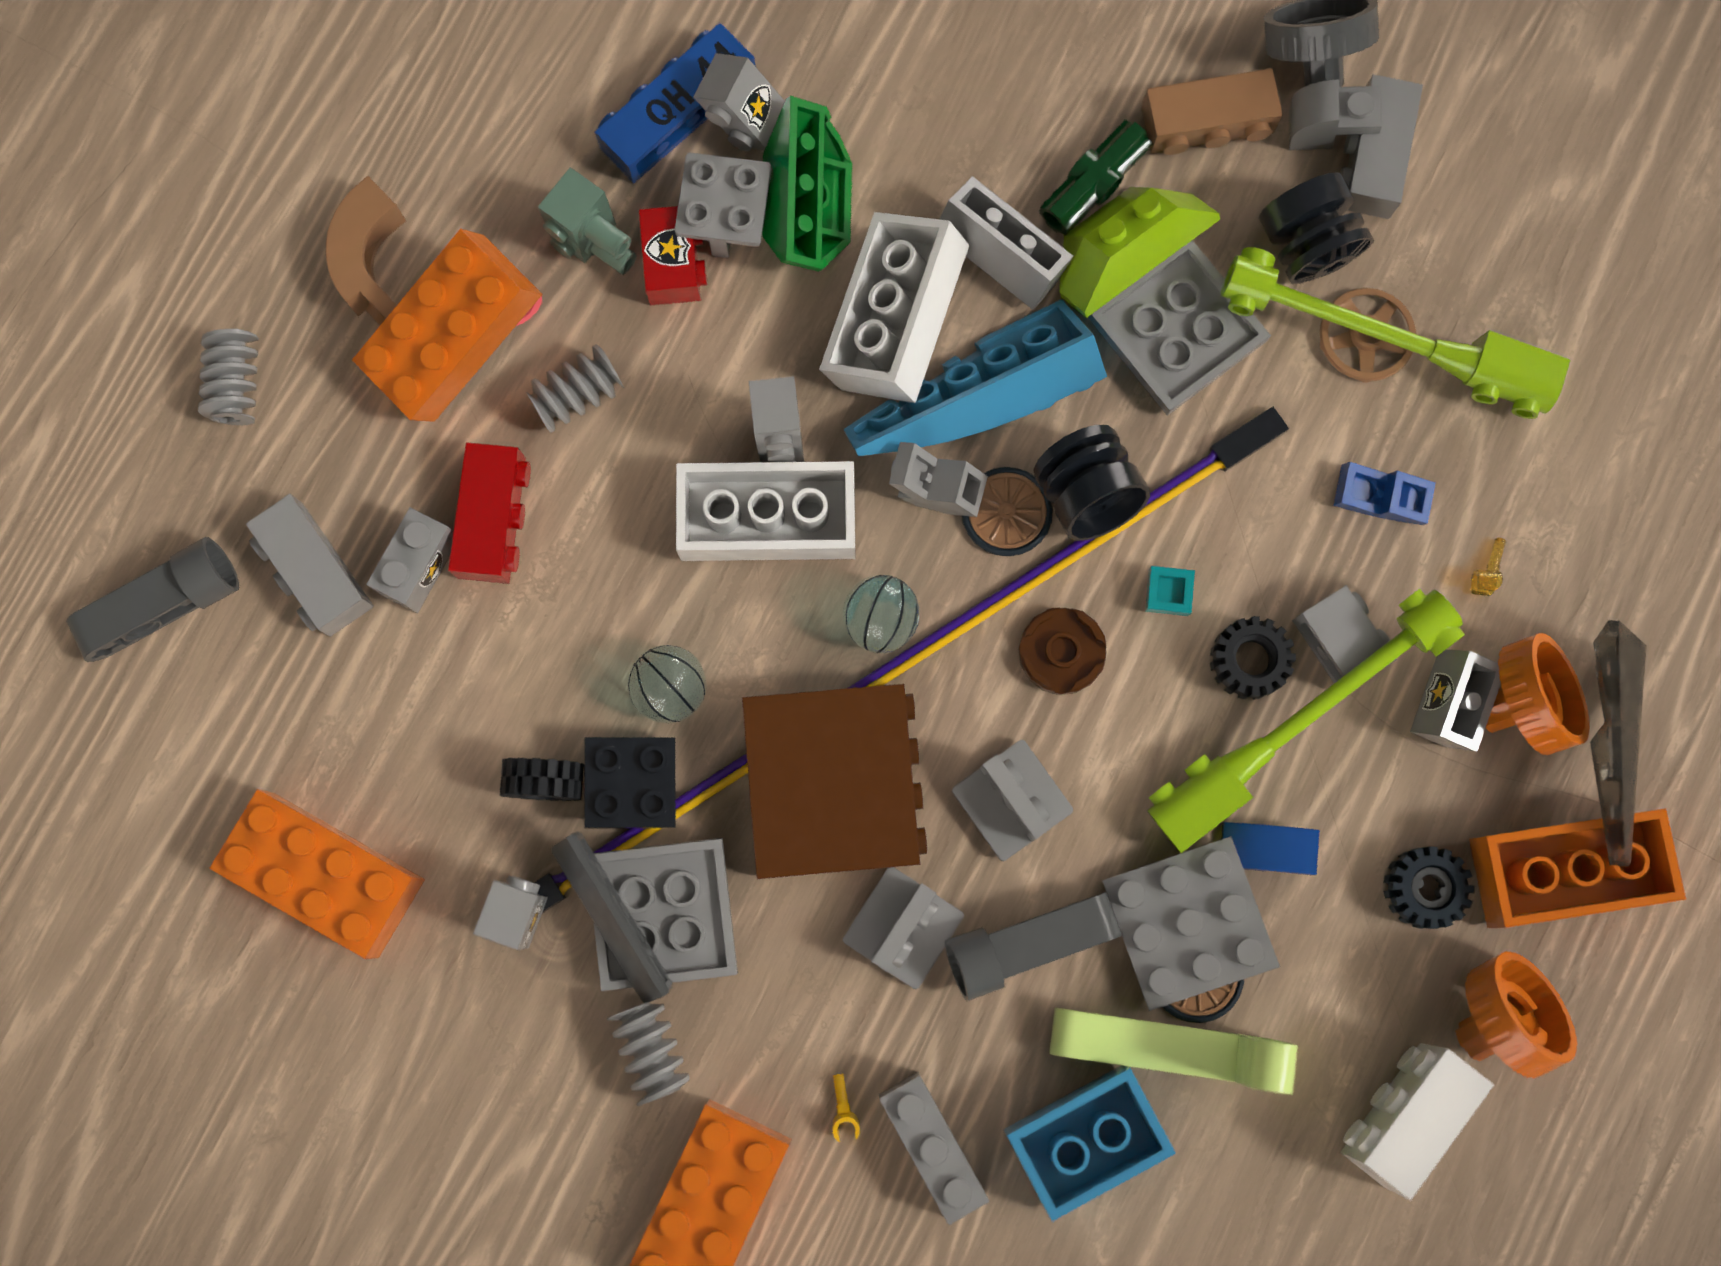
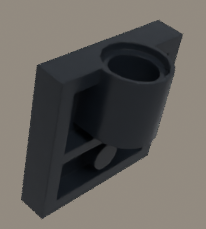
M585 737L584 829L675 828V737Z

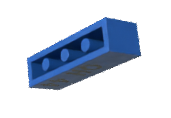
M718 23L710 31L705 30L695 38L689 50L679 58L674 57L663 66L658 77L648 85L643 84L632 93L629 102L619 111L607 114L600 121L598 129L594 131L600 150L633 183L637 182L708 119L705 116L706 111L693 97L716 53L747 57L755 65L754 56L721 23Z

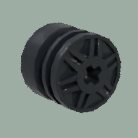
M1332 172L1320 175L1295 186L1270 202L1259 215L1260 222L1273 245L1289 243L1281 250L1278 258L1282 265H1289L1285 273L1292 284L1308 282L1343 268L1370 248L1374 242L1369 229L1361 228L1365 223L1361 213L1343 215L1350 209L1354 199L1341 173Z
M1109 425L1085 427L1063 437L1042 454L1033 469L1036 481L1044 489L1045 497L1048 501L1055 504V514L1067 536L1075 541L1094 539L1121 527L1134 518L1145 507L1150 498V488L1137 466L1128 462V451L1120 444V438L1115 429Z

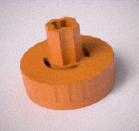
M1538 633L1503 646L1499 652L1498 659L1501 688H1499L1486 729L1494 733L1517 725L1525 740L1534 750L1542 755H1550L1586 743L1590 732L1586 700L1577 675L1560 646L1545 633Z
M1506 951L1477 966L1467 974L1465 994L1472 1016L1459 1022V1028L1455 1033L1460 1046L1466 1050L1470 1058L1482 1061L1496 1054L1513 1071L1532 1079L1541 1077L1574 1059L1577 1052V1037L1570 1014L1551 982L1528 959L1515 952Z

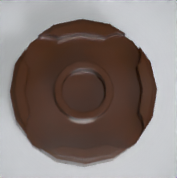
M1050 608L1035 616L1024 629L1018 648L1020 665L1029 681L1042 691L1056 695L1078 693L1090 686L1102 672L1107 655L1105 635L1098 623L1083 611L1073 608Z

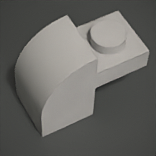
M1339 79L1317 82L1297 91L1292 97L1289 110V150L1332 149L1336 135L1380 134L1382 128V86L1339 87Z
M900 442L896 458L892 463L889 484L899 490L898 498L918 507L945 514L977 517L988 476L967 461L937 459L915 443Z

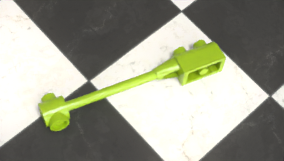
M1256 247L1242 249L1241 254L1234 257L1225 276L1221 296L1230 299L1228 309L1235 314L1252 316L1255 309L1263 311L1269 300L1278 302L1426 356L1429 361L1462 380L1464 385L1472 387L1471 398L1483 404H1496L1500 397L1514 402L1511 412L1521 418L1535 419L1538 417L1539 412L1546 414L1553 408L1562 391L1571 361L1568 358L1491 330L1473 341L1471 345L1441 339L1431 340L1276 283L1279 270L1273 268L1275 263L1274 255Z
M1418 589L1398 605L1404 612L1397 617V622L1403 631L1264 738L1260 737L1221 757L1217 756L1212 761L1204 754L1184 770L1190 778L1175 788L1169 781L1152 794L1149 799L1154 805L1147 811L1179 853L1184 852L1254 798L1244 784L1275 756L1274 752L1409 648L1415 645L1422 652L1427 653L1430 650L1437 657L1462 638L1465 634L1459 627L1463 625V621L1453 605L1436 590H1432L1425 595L1421 589Z

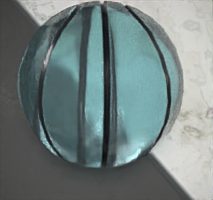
M874 575L865 578L853 587L844 601L843 623L846 632L858 646L867 651L888 653L898 650L908 643L919 626L920 606L917 596L899 578L890 575Z
M659 645L645 651L636 659L628 676L629 695L638 712L653 721L668 724L680 722L690 717L703 702L707 689L705 673L697 657L681 647L672 645Z

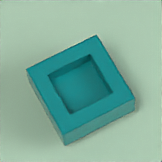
M1151 566L1148 571L1145 612L1190 616L1192 614L1195 570Z

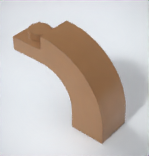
M366 176L345 196L331 219L326 238V261L330 277L347 304L358 317L366 311L380 326L397 305L377 285L373 271L374 259L380 245L405 223L406 219L397 205L369 176Z

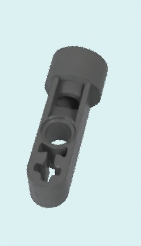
M204 537L171 555L170 560L74 612L67 618L66 622L86 662H94L112 656L197 608L205 609L238 591L240 587L239 579L231 561L221 547L211 538Z
M1105 892L987 934L983 927L945 940V949L958 988L964 999L970 1001L1003 989L1005 987L1004 979L1113 940L1122 936L1108 895Z

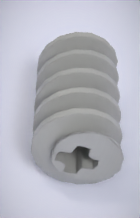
M219 329L207 332L202 336L201 345L206 349L201 352L200 361L205 365V367L200 369V379L205 382L199 387V395L204 399L198 405V412L202 416L228 425H250L255 423V417L243 413V409L256 406L255 400L243 396V393L257 389V384L244 380V376L257 374V367L245 363V359H253L258 356L256 349L246 347V343L258 341L259 338L255 334L240 329Z
M598 345L592 346L593 361L582 353L577 355L578 369H575L567 361L561 364L562 378L552 370L547 371L548 386H544L536 378L531 380L533 394L527 393L551 433L555 431L553 417L557 416L565 424L570 423L569 408L574 409L582 416L586 413L585 399L595 407L601 405L600 391H603L613 399L616 396L614 383L617 382L624 388L608 357Z
M649 1002L607 1018L608 1021H622L623 1023L612 1033L613 1038H628L629 1040L618 1051L620 1056H634L635 1058L624 1068L625 1072L640 1073L641 1075L630 1086L632 1091L647 1092V1095L637 1103V1106L674 1093L690 1080L689 1073H674V1070L683 1063V1056H668L667 1054L678 1043L676 1038H662L661 1036L671 1027L670 1021H656L655 1019L665 1010L664 1004H650Z

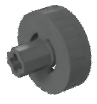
M1295 0L1275 7L1264 16L1267 55L1281 61L1303 62L1305 87L1317 82L1339 79V87H1342L1344 85L1343 56L1363 51L1373 46L1379 39L1377 0Z

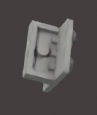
M687 153L675 224L676 235L678 237L709 241L712 256L729 258L731 243L760 246L771 176V164L763 161Z
M1024 740L1018 741L1000 755L992 757L982 764L980 769L952 789L956 799L1001 861L1007 860L1073 813L1071 804Z
M890 867L886 870L846 932L843 942L913 989H918L945 948V940L952 937L964 918V913L937 896L936 892L924 884H919L896 868Z

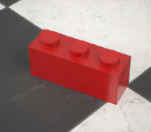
M466 442L448 569L457 579L509 584L511 572H517L520 551L518 546H514L516 530H522L525 521V505L520 504L522 487H528L531 475L530 462L526 461L525 456L518 447Z

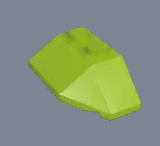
M1129 187L1074 227L1066 236L1064 235L1063 248L1072 254L1073 258L1060 277L1059 293L1061 298L1085 318L1089 317L1220 220L1219 213L1190 193L1152 187Z

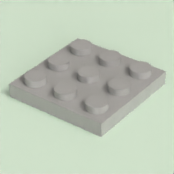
M1193 240L1088 317L1167 416L1266 343L1271 337L1254 314L1252 316H1241L1228 309L1230 299L1221 296L1224 278Z
M1232 837L1103 880L1149 1011L1280 967Z
M723 838L594 853L672 983L738 974ZM594 923L601 991L632 988V984Z

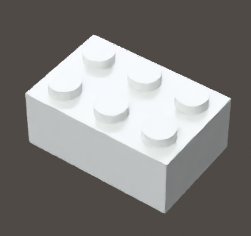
M1422 1043L1417 1048L1415 1046L1410 1047L1403 1054L1397 1064V1068L1400 1069L1399 1073L1391 1084L1384 1083L1375 1092L1370 1102L1373 1106L1372 1110L1364 1121L1359 1119L1348 1129L1343 1138L1346 1145L1340 1152L1384 1188L1409 1200L1414 1197L1494 1086L1493 1083L1448 1048Z

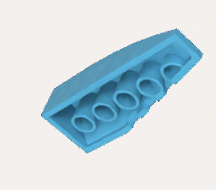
M1061 299L984 336L974 343L976 351L963 360L954 356L943 363V373L931 381L923 380L916 403L887 400L844 428V432L857 455L864 456L897 452L900 442L915 443L920 447L953 441L996 428L1038 410H1045L1055 402L1075 392L1085 391L1094 383L1107 377L1094 334Z

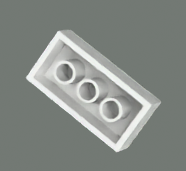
M874 212L819 368L840 390L916 403L969 248V244L950 221Z
M854 461L676 463V551L681 561L855 559Z

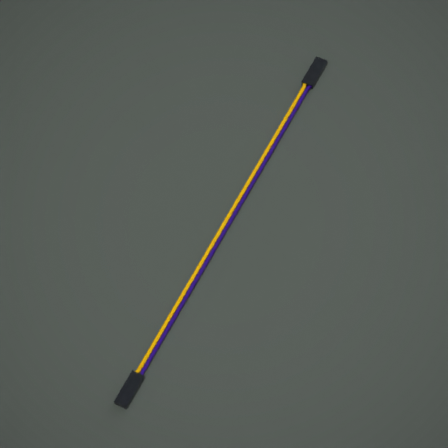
M1272 406L1212 445L1208 456L1150 492V498L1145 507L1121 527L1094 539L1074 541L848 688L887 684L1218 469H1223L1226 472L1285 434L1289 427L1274 406ZM747 753L676 798V819L748 773ZM662 828L628 829L593 853L631 849ZM564 872L553 876L551 873H548L534 882L540 885L537 894L548 897L543 913L566 898L564 894L572 887Z

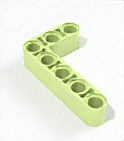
M1055 1008L1049 1054L1233 1081L1253 1089L1293 1094L1298 1045L1263 1037Z

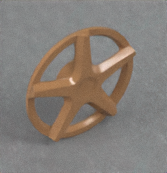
M1373 288L1354 289L1340 295L1332 302L1335 305H1340L1362 314L1351 298L1361 295L1381 297L1387 300V302L1374 315L1366 316L1388 323L1398 308L1406 320L1408 330L1416 334L1414 320L1406 306L1399 299L1385 291ZM1321 320L1320 349L1324 352L1329 362L1348 377L1365 383L1388 378L1400 371L1413 354L1410 350L1352 329L1329 337L1328 328L1330 321ZM1349 347L1357 348L1359 351L1360 371L1344 364L1333 350ZM1384 349L1403 355L1392 367L1383 371L1373 372L1376 350Z

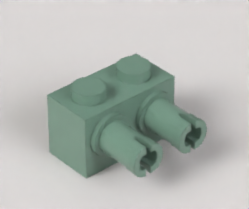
M570 167L538 206L545 222L543 228L552 238L550 244L566 258L570 259L574 255L586 263L591 256L596 255L620 274H626L637 258L636 253L629 249L631 245L630 237L615 227L616 222L605 192Z

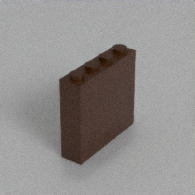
M904 684L742 697L757 879L920 865V855L927 854V839L925 827L917 828L916 810L923 809V794L921 782L913 783L912 765L919 764V749L917 738H909L908 720H915V704L913 693L905 694Z

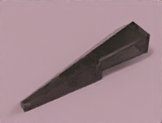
M1608 620L1593 641L1596 658L1595 669L1604 724L1590 741L1609 864L1629 866L1632 855L1647 645L1621 621Z

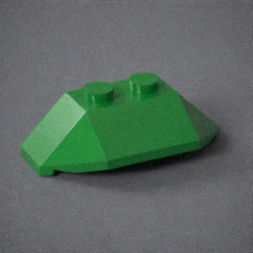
M790 95L783 104L763 152V162L771 164V176L762 237L781 263L819 272L851 243L852 161L839 133L830 121L832 117L827 106Z

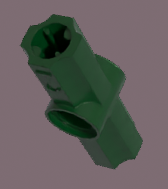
M1125 119L1096 150L1089 149L1068 173L1067 180L1040 206L1039 213L1044 218L1045 223L1056 233L1059 232L1066 236L1096 204L1101 206L1119 187L1124 179V175L1150 149L1152 141L1148 138L1146 130L1138 123Z

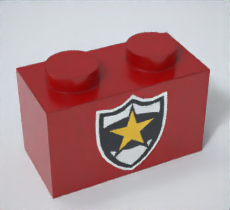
M678 206L639 209L645 291L650 306L701 301L700 286H707L705 260H697L696 246L704 245V240L678 237L676 235L675 224Z

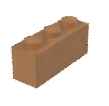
M1272 68L1148 88L1141 106L1146 133L1152 141L1150 147L1151 154L1164 152L1166 155H1175L1186 151L1189 147L1205 145L1207 148H1217L1226 145L1231 140L1246 138L1248 141H1259L1275 132L1283 116Z

